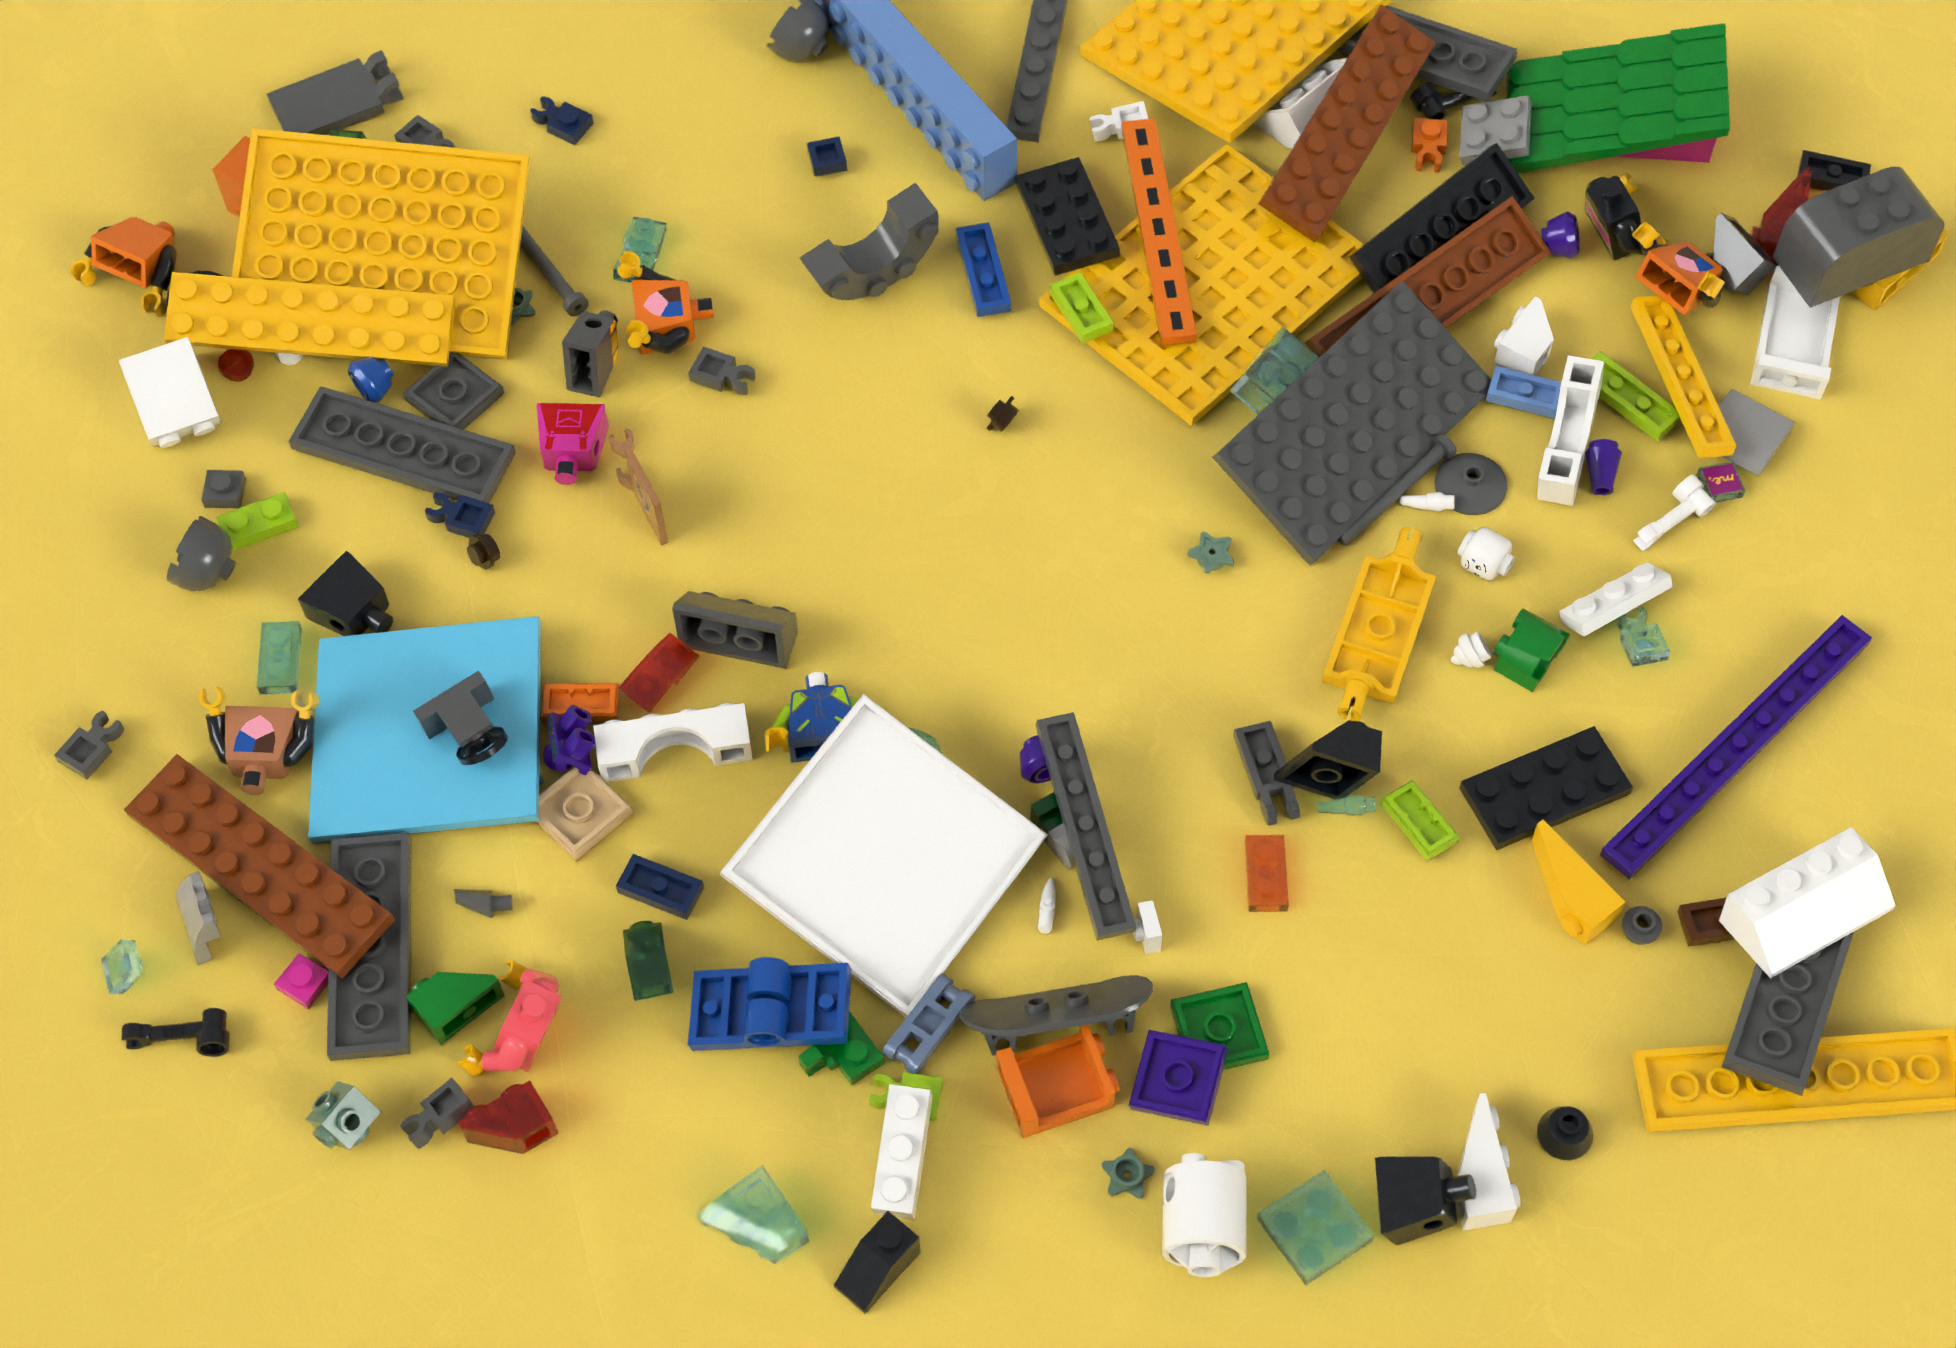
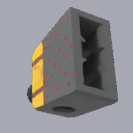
M606 310L600 311L599 314L582 312L563 339L562 348L567 390L600 398L618 356L616 326L618 319L612 312Z

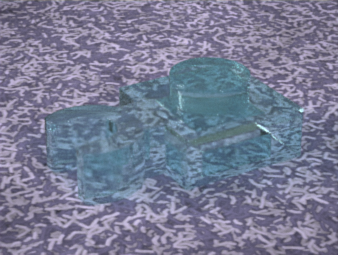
M1642 606L1637 607L1636 619L1628 618L1626 614L1617 619V625L1621 630L1620 642L1632 667L1666 661L1670 653V649L1658 624L1646 625L1647 611Z

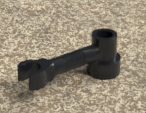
M1431 83L1421 85L1410 96V100L1416 110L1422 112L1426 119L1442 120L1446 116L1447 112L1445 109L1475 99L1472 96L1457 91L1444 96L1439 95Z
M210 1008L203 1011L202 1021L166 1026L127 1023L122 1026L121 1040H127L126 1049H140L152 1045L153 1042L197 1038L196 1050L199 1054L208 1057L222 1056L228 1053L230 1044V1033L226 1030L227 1013L219 1008Z

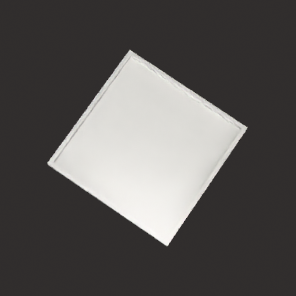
M863 694L722 869L720 875L832 962L848 963L852 969L851 976L906 1018L935 980L947 969L1048 834Z

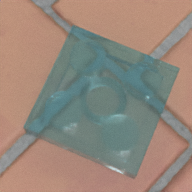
M1325 1170L1260 1211L1256 1218L1305 1286L1371 1243L1374 1238L1373 1233Z

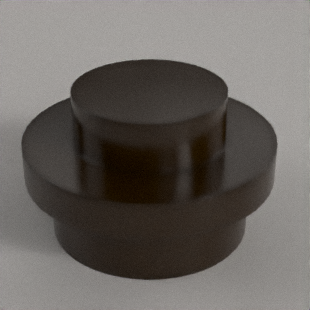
M475 534L469 538L467 553L472 563L485 570L493 567L495 561L500 559V551L495 540L489 534L482 536Z

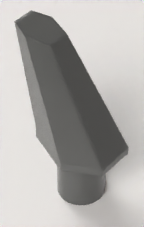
M454 889L456 904L489 918L493 917V912L513 909L512 895L493 896L492 890Z

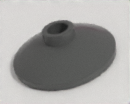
M1462 453L1452 456L1440 465L1435 477L1436 492H1442L1445 495H1455V508L1452 509L1453 511L1465 515H1482L1493 511L1502 503L1507 491V479L1500 466L1490 458L1475 453Z

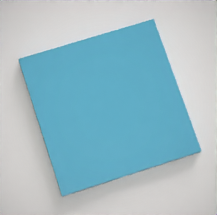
M539 617L319 639L316 693L320 698V703L315 709L308 831V838L311 843L331 842V839L399 833L413 834L539 821L541 621ZM479 671L494 697V700L481 707L493 727H502L508 740L502 749L490 758L477 764L463 765L456 756L460 746L448 728L429 739L413 710Z

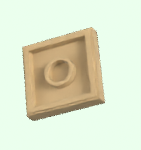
M573 766L539 794V821L535 822L573 860L577 861L633 814V808L592 768L585 776L580 774L578 769Z

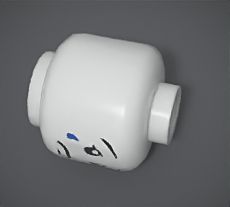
M1481 527L1477 531L1471 529L1463 539L1457 552L1461 556V566L1464 569L1487 581L1493 580L1498 574L1505 576L1515 561V557L1510 555L1512 542L1487 527Z

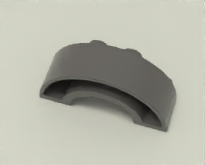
M914 183L887 201V211L883 221L866 238L846 246L834 245L827 239L801 256L800 260L821 289L832 298L855 300L867 296L877 297L888 286L914 273L916 264L926 254L935 236L938 234V211L919 186Z

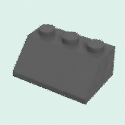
M688 591L674 603L672 611L679 647L784 669L787 668L798 633L796 613L779 606L770 608L755 605L745 599L735 601L721 598L710 592L696 593Z

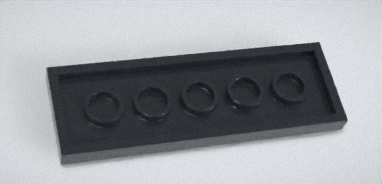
M1496 142L1348 257L1373 293H1375L1511 196L1514 197L1521 209L1535 198Z

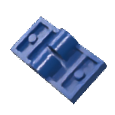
M762 957L752 960L749 968L694 971L688 1046L692 1051L846 1044L848 1039L852 969L848 963L790 966L786 961L778 958Z

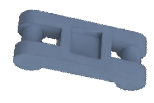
M941 974L888 1040L882 1054L892 1061L898 1059L906 1065L905 1069L908 1072L919 1074L927 1064L930 1056L960 1019L961 1008L968 1003L974 1002L976 996L966 989L959 990L953 986V980ZM944 998L952 1004L946 1009L938 1002ZM911 1037L921 1043L915 1051L906 1046Z

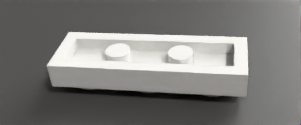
M1648 562L1636 566L1629 573L1606 583L1602 588L1586 597L1575 600L1573 604L1560 610L1561 623L1584 637L1672 588L1671 575Z

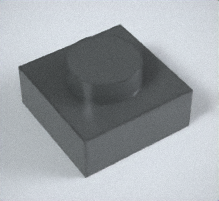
M207 470L201 498L204 507L241 508L246 482L244 472Z

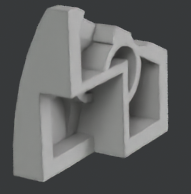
M200 872L190 874L179 885L176 891V900L198 965L212 960L207 942L221 936L207 888Z

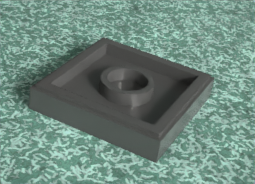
M450 352L448 367L433 366L403 393L405 401L430 420L464 430L504 394L502 385L462 355Z

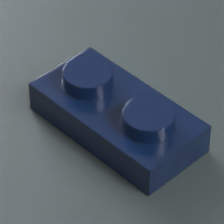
M633 854L616 884L617 893L688 920L704 889V884L702 880Z

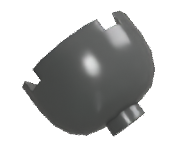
M799 0L802 4L797 9L790 6L770 34V37L775 41L774 43H767V47L786 61L797 63L808 60L812 55L819 57L829 44V41L825 39L829 31V20L825 11L814 0Z
M199 516L198 520L195 519L178 545L176 552L179 553L177 557L179 564L177 566L170 563L166 577L167 581L190 591H204L212 588L220 578L227 581L236 565V561L231 559L233 545L227 532L216 523L202 516Z

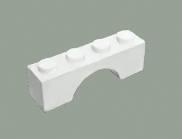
M1569 355L1567 357L1554 426L1549 445L1545 448L1538 477L1537 500L1570 506L1574 504L1602 386L1604 361Z
M723 703L714 708L701 710L688 708L674 714L661 716L658 714H648L640 719L627 721L609 720L604 724L593 725L598 768L601 778L605 782L639 778L646 762L656 752L674 745H687L698 748L709 756L715 766L753 760L744 703Z

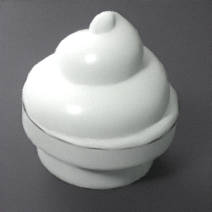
M1478 631L1471 635L1467 632L1459 637L1458 645L1454 648V655L1451 657V662L1468 668H1480L1485 665L1484 661L1492 658L1486 642Z

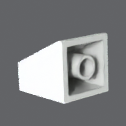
M188 337L118 360L147 437L153 447L157 445L160 448L173 446L181 441L180 437L194 433L195 436L208 434L215 430L214 425L221 423L197 356Z

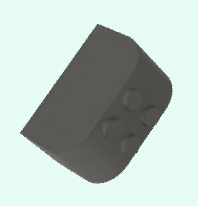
M1889 167L1820 193L1803 203L1786 221L1773 258L1809 308L1928 262L1944 229V221L1903 168Z

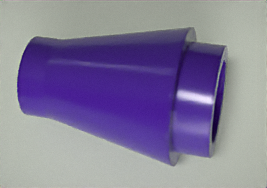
M1594 440L1590 442L1589 449L1585 453L1591 480V492L1596 495H1609L1613 493L1614 481L1622 452L1618 449V443L1613 440Z

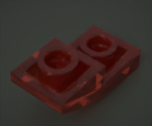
M669 633L644 657L618 689L650 713L672 684L677 685L699 655L672 633Z

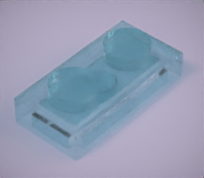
M299 621L262 623L257 675L259 694L294 693L297 690L302 634Z

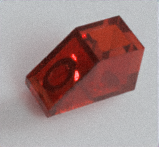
M530 1080L522 1085L515 1084L508 1087L502 1092L500 1098L487 1105L475 1106L465 1114L463 1119L458 1121L468 1143L524 1154L559 1134L552 1116Z

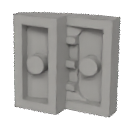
M1731 389L1718 407L1736 443V448L1732 456L1722 457L1759 476L1772 460L1778 447L1790 434L1795 422Z

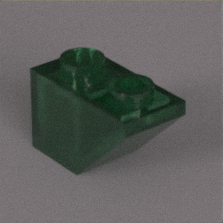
M640 921L632 924L630 929L623 930L625 958L634 1001L674 993L662 923L653 924L652 921Z

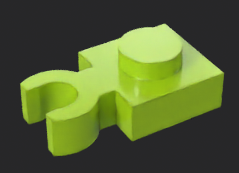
M903 1072L901 1083H897L885 1074H875L873 1076V1085L884 1087L887 1089V1092L881 1096L870 1095L869 1101L872 1107L886 1108L889 1084L928 1089L933 1097L930 1120L937 1121L943 1078Z

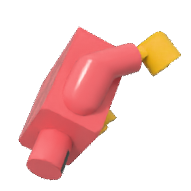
M511 959L507 960L505 964L510 966V970L506 976H499L498 979L519 990L502 1025L494 1049L483 1054L472 1044H469L463 1049L468 1056L456 1063L472 1076L479 1075L483 1070L515 1071L522 1069L528 1072L561 1002L562 996L557 994L559 982L553 975L527 969Z

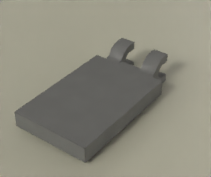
M382 50L372 54L363 65L358 58L267 93L268 100L283 131L327 135L384 113V104L403 100L398 80L395 74L390 72L387 66V59Z

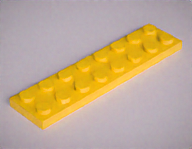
M172 272L164 341L168 344L188 337L192 346L346 359L374 357L377 361L384 359L385 362L448 367L455 297L444 294Z
M1954 1028L1821 1037L1802 1096L1721 1068L1729 1044L1635 1050L1632 1056L1647 1132L1956 1110V1034Z

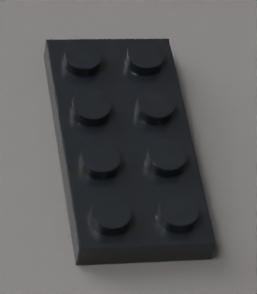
M1079 157L1015 175L1016 186L1055 276L1121 257L1117 240Z
M1593 726L1461 781L1459 789L1496 850H1499L1532 836L1537 823L1541 820H1544L1550 827L1556 826L1630 795L1633 786L1598 730Z

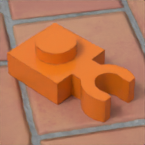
M1414 118L1411 152L1417 153L1415 168L1417 171H1421L1422 163L1429 161L1434 164V172L1438 173L1441 168L1442 155H1445L1447 147V120Z

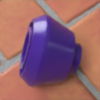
M1564 212L1549 220L1547 228H1542V239L1552 255L1573 259L1579 253V228L1574 214Z
M1038 735L1033 736L1024 742V747L1020 751V771L1024 780L1039 784L1051 779Z

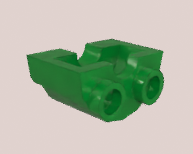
M1522 608L1513 622L1512 627L1515 630L1509 637L1504 634L1494 649L1493 654L1499 656L1494 671L1533 692L1546 674L1553 659L1557 658L1569 641L1570 634Z

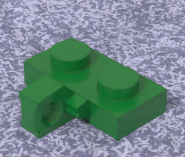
M850 1011L846 1044L812 1045L798 1056L799 1064L808 1077L825 1066H828L830 1071L838 1067L851 1085L885 1064L884 1057Z

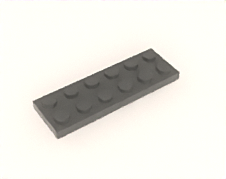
M1387 5L1385 6L1436 42L1417 73L1416 78L1488 102L1517 58L1516 48ZM1368 23L1339 47L1337 51L1350 54Z
M322 386L319 387L289 439L291 449L431 493H443L454 500H458L459 496L463 495L486 503L491 501L516 453L512 444Z
M409 833L331 839L330 868L388 910L396 920L343 979L329 970L327 1056L330 1061L411 1054V1007L406 998V995L411 992Z
M1853 932L1772 978L1756 963L1721 1068L1802 1096Z

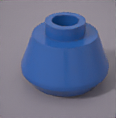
M374 357L354 360L350 362L348 368V375L353 384L368 401L379 403L392 386L390 378L394 374L384 359L377 361Z

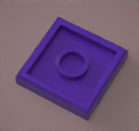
M1149 1030L1129 1102L1130 1109L1209 1126L1228 1052L1227 1046Z

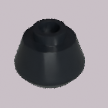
M1569 1106L1556 1107L1547 1111L1541 1117L1537 1127V1136L1542 1148L1551 1156L1560 1160H1575L1585 1155L1590 1149L1593 1142V1129L1587 1117L1580 1110Z

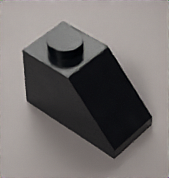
M887 1211L860 1240L836 1280L834 1288L866 1314L920 1254L919 1236L892 1213Z

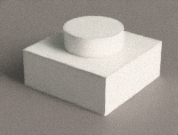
M1153 900L1140 902L1137 904V915L1134 918L1137 927L1135 932H1133L1136 942L1142 941L1145 955L1160 952L1162 932Z

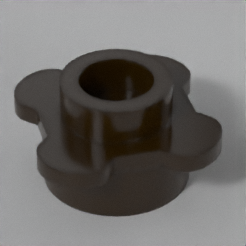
M1013 396L1006 403L999 400L990 410L987 416L991 419V422L987 426V430L990 431L994 426L1002 432L1019 411L1011 404L1015 399Z

